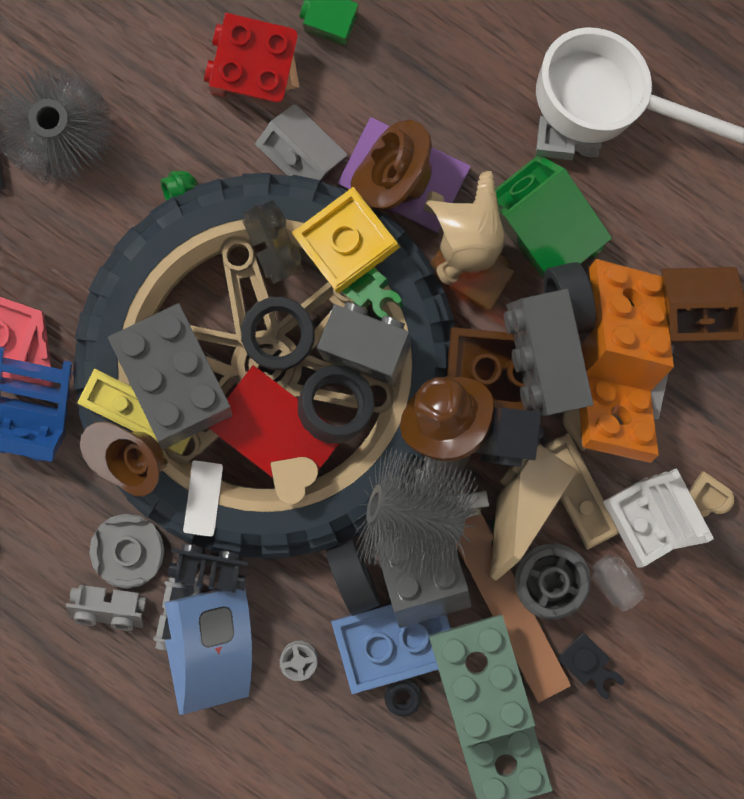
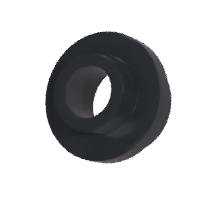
M404 679L388 685L384 700L386 707L391 713L406 717L418 710L421 705L422 695L415 682ZM404 690L410 694L408 702L399 703L396 700V694L399 691Z

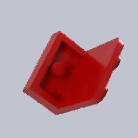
M225 12L223 24L217 23L214 31L212 46L217 47L214 61L208 60L204 75V82L209 83L210 94L225 97L227 91L274 103L281 102L284 99L297 43V31L290 27Z

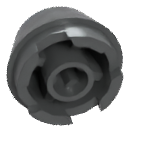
M545 544L528 552L518 565L515 575V588L521 603L532 614L545 619H561L572 615L584 604L590 591V572L584 559L573 549L561 544Z

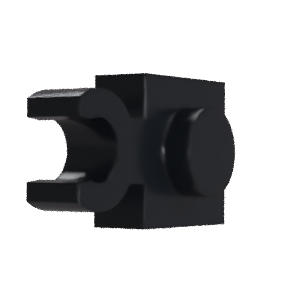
M583 631L557 656V659L583 685L592 678L596 691L605 699L610 697L603 688V683L606 679L613 678L620 685L624 683L623 678L616 671L603 667L610 658Z

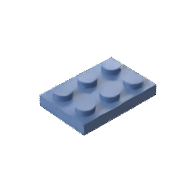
M392 603L369 609L355 616L348 615L331 620L352 694L439 670L429 635L450 629L447 615L399 628Z

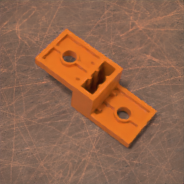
M596 259L589 267L591 288L596 308L595 329L581 344L593 405L579 408L583 448L651 463L659 455L651 391L674 368L662 276ZM611 413L617 415L622 420L623 425L619 424L617 418L611 415Z

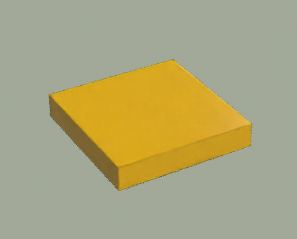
M354 187L292 232L295 239L337 294L400 248L396 240Z

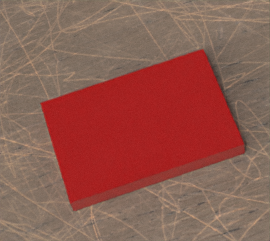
M252 365L227 398L233 416L209 427L211 431L271 477H273L271 462L298 457L312 459L319 471L339 445V443H326L314 438L300 421L298 416V399L254 365ZM318 415L324 422L330 424L324 418Z

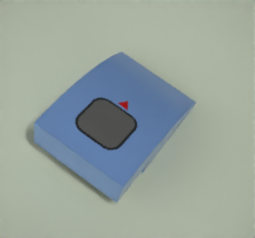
M244 588V591L236 590V593L213 590L164 602L171 638L166 639L165 643L179 715L249 697L252 671V640L246 589Z

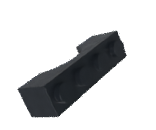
M502 407L495 408L490 433L485 442L474 453L481 454L480 461L523 467L524 459L536 460L541 412Z

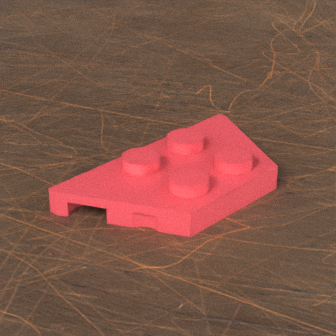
M0 297V347L5 348V358L51 367L45 313ZM3 372V377L54 388L53 382Z

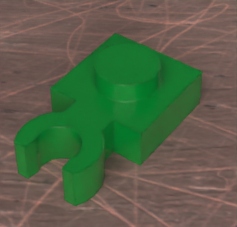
M372 268L341 291L352 303L365 309L371 303L375 314L380 320H382L383 316L389 317L382 310L385 303L394 302L400 308L404 305L396 292L392 290L383 291L389 282L375 268Z

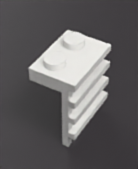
M677 468L668 473L667 471L663 472L658 476L656 474L649 478H643L603 501L637 568L648 565L673 549L707 543L714 539Z

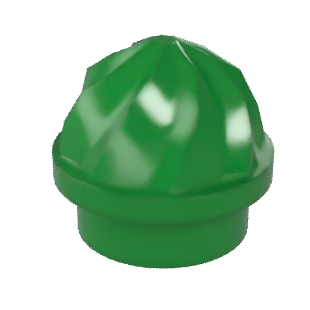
M171 171L168 177L162 178L160 181L166 201L171 197L175 198L181 194L183 195L198 185L194 176L185 171Z

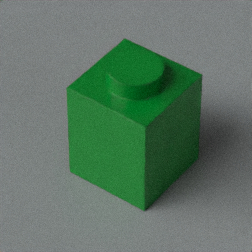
M304 0L299 18L304 20V32L346 47L358 15V3L350 0Z

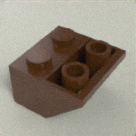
M737 267L661 269L671 343L738 342L744 340V294Z

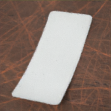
M203 461L192 462L183 528L184 533L204 536L214 535L223 469L222 464Z

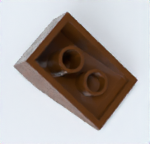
M452 327L450 330L447 376L465 377L482 383L492 394L495 408L525 410L520 396V388L524 387L522 373L516 372L512 360V350L516 349L513 334Z

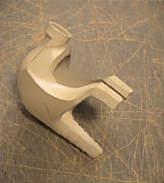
M485 171L480 174L478 190L476 191L477 195L475 196L476 200L473 204L447 203L443 195L434 191H430L427 194L424 210L437 216L444 231L440 249L445 262L437 267L438 277L444 284L450 285L456 282L459 275L464 272L477 273L491 268L503 249L505 233L500 219L494 177L491 171Z

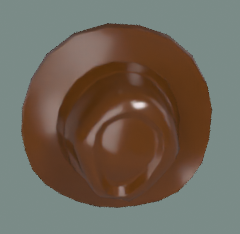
M409 119L398 121L379 136L354 172L350 184L351 188L354 187L370 208L385 211L398 206L400 203L420 199L429 184L433 169L429 161L432 149L429 132L421 123Z
M452 376L435 377L424 382L407 403L400 421L402 438L414 451L431 459L456 461L466 458L480 448L490 433L495 413L494 398L486 386L477 380Z

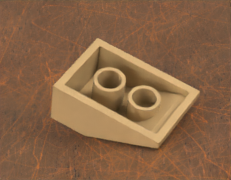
M540 444L537 446L536 460L524 459L523 467L510 465L499 481L504 487L497 496L490 577L495 581L521 560L577 472Z

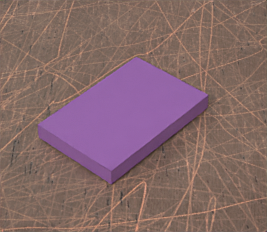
M370 117L338 181V186L347 190L351 189L350 184L354 172L379 136L390 126ZM432 147L429 161L433 169L431 179L420 199L400 203L398 206L389 209V211L438 234L441 224L437 216L424 210L427 194L430 191H434L443 195L445 202L453 203L471 166Z

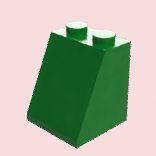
M536 156L495 189L504 231L543 278L547 268L572 262L580 264L586 259L595 257L603 250L604 244L612 239L566 169L544 157Z

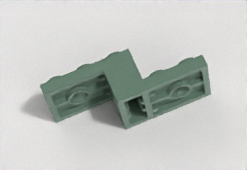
M499 614L429 635L476 798L527 799L553 791L503 615ZM481 652L487 657V665L483 671L474 673L467 669L465 661L470 653ZM504 754L511 755L516 759L515 769L508 774L499 773L495 768L497 758Z

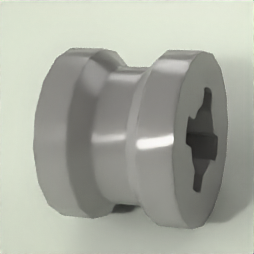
M303 640L289 643L283 649L280 657L282 673L293 681H303L310 678L315 672L318 663V655L315 648Z

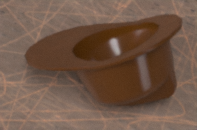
M106 421L91 424L86 427L81 435L80 449L82 456L88 466L99 476L134 496H145L154 491L158 484L159 474L166 468L168 461L163 457V451L153 436L145 432H128L118 425Z

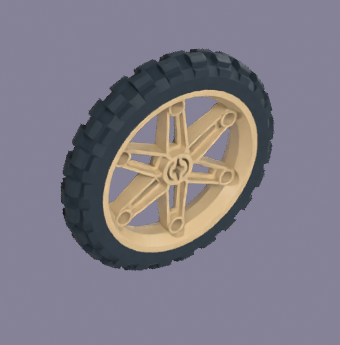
M271 173L242 174V176L227 179L219 178L194 186V189L175 198L171 197L151 210L146 218L135 227L132 226L114 246V251L104 265L100 266L88 290L90 292L84 309L80 312L75 335L76 349L75 361L73 362V376L77 399L79 400L94 369L130 385L109 342L108 336L157 314L166 297L182 278L201 263L221 253L236 334L191 326L197 340L236 347L231 365L206 357L212 371L224 375L218 383L224 395H226L234 384L238 385L247 373V363L250 357L246 353L241 341V326L246 313L240 279L250 277L258 302L269 298L252 245L277 244L303 249L292 232L347 192V190L320 182L317 179L294 174L292 176ZM371 208L400 248L374 268L387 278L389 282L383 291L392 290L396 292L404 303L402 308H400L394 302H387L382 310L389 317L405 324L404 329L409 331L412 345L396 386L362 375L368 381L370 387L380 386L387 395L386 402L382 406L374 407L373 412L380 413L362 445L342 464L323 476L316 478L311 485L306 487L304 498L295 504L283 503L277 497L275 488L244 487L221 480L214 535L204 536L184 533L183 531L191 477V461L219 438L210 429L206 433L201 431L192 435L195 440V449L188 456L180 455L168 448L162 450L163 457L167 459L168 463L166 468L160 472L158 484L153 492L145 496H134L117 486L127 498L126 500L146 518L160 525L166 532L190 544L212 550V552L220 553V551L240 554L242 557L262 559L290 558L337 546L362 533L367 524V521L364 524L363 522L367 518L365 513L367 512L368 505L360 504H368L369 495L371 496L373 492L372 485L373 488L376 486L375 465L377 485L379 483L380 457L381 478L384 460L387 467L389 455L392 462L390 469L392 472L396 449V460L401 453V463L404 456L409 461L412 453L411 465L417 455V463L415 461L416 468L419 461H421L422 465L420 467L422 469L425 463L423 460L425 456L414 451L403 440L400 429L401 416L409 400L424 382L435 377L447 376L450 330L452 327L455 328L454 318L446 293H444L429 261L405 231L388 215ZM236 247H244L249 251L248 261L242 266L232 265L229 261L230 252ZM328 282L303 302L301 306L310 315L328 299L333 304L345 307L346 302H352L347 297L337 294ZM274 311L266 314L263 318L267 330L256 332V341L259 347L273 346L272 349H262L271 356H276L280 351L282 353L279 356L291 353L296 348V345L285 335L298 325V321L289 314L278 323ZM331 312L314 330L315 341L310 354L318 346ZM309 354L299 365L286 370L281 381L277 383L297 398L300 396L303 385H298L302 366L317 371L334 364L312 357ZM250 358L249 369L252 367V365L260 369L261 366L258 365L252 358ZM276 370L272 375L267 372L264 373L274 381H277L282 376L284 370ZM319 389L313 399L358 409V401L354 394L348 395ZM79 404L80 411L78 413L84 430L95 422L106 421L118 425L128 432H134ZM389 460V464H388V468H387V472H386V477H387V474H388V471H389V467H390V460ZM409 461V464H408L407 471H406V474H405V475H407V473H408L410 461Z

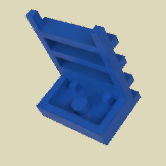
M0 347V453L8 452L27 456L35 461L46 460L52 462L66 435L65 422L68 417L67 405L70 398L69 387L73 374L71 371L72 362L64 361L62 369L5 358V348ZM3 372L60 383L61 386L58 389L3 377ZM1 391L59 403L58 408L2 397Z

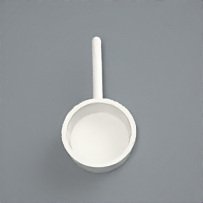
M591 27L575 29L557 38L545 54L536 83L537 102L549 124L568 138L585 143H600L611 140L628 128L645 109L744 144L743 127L652 95L651 75L643 56L629 41L616 33Z

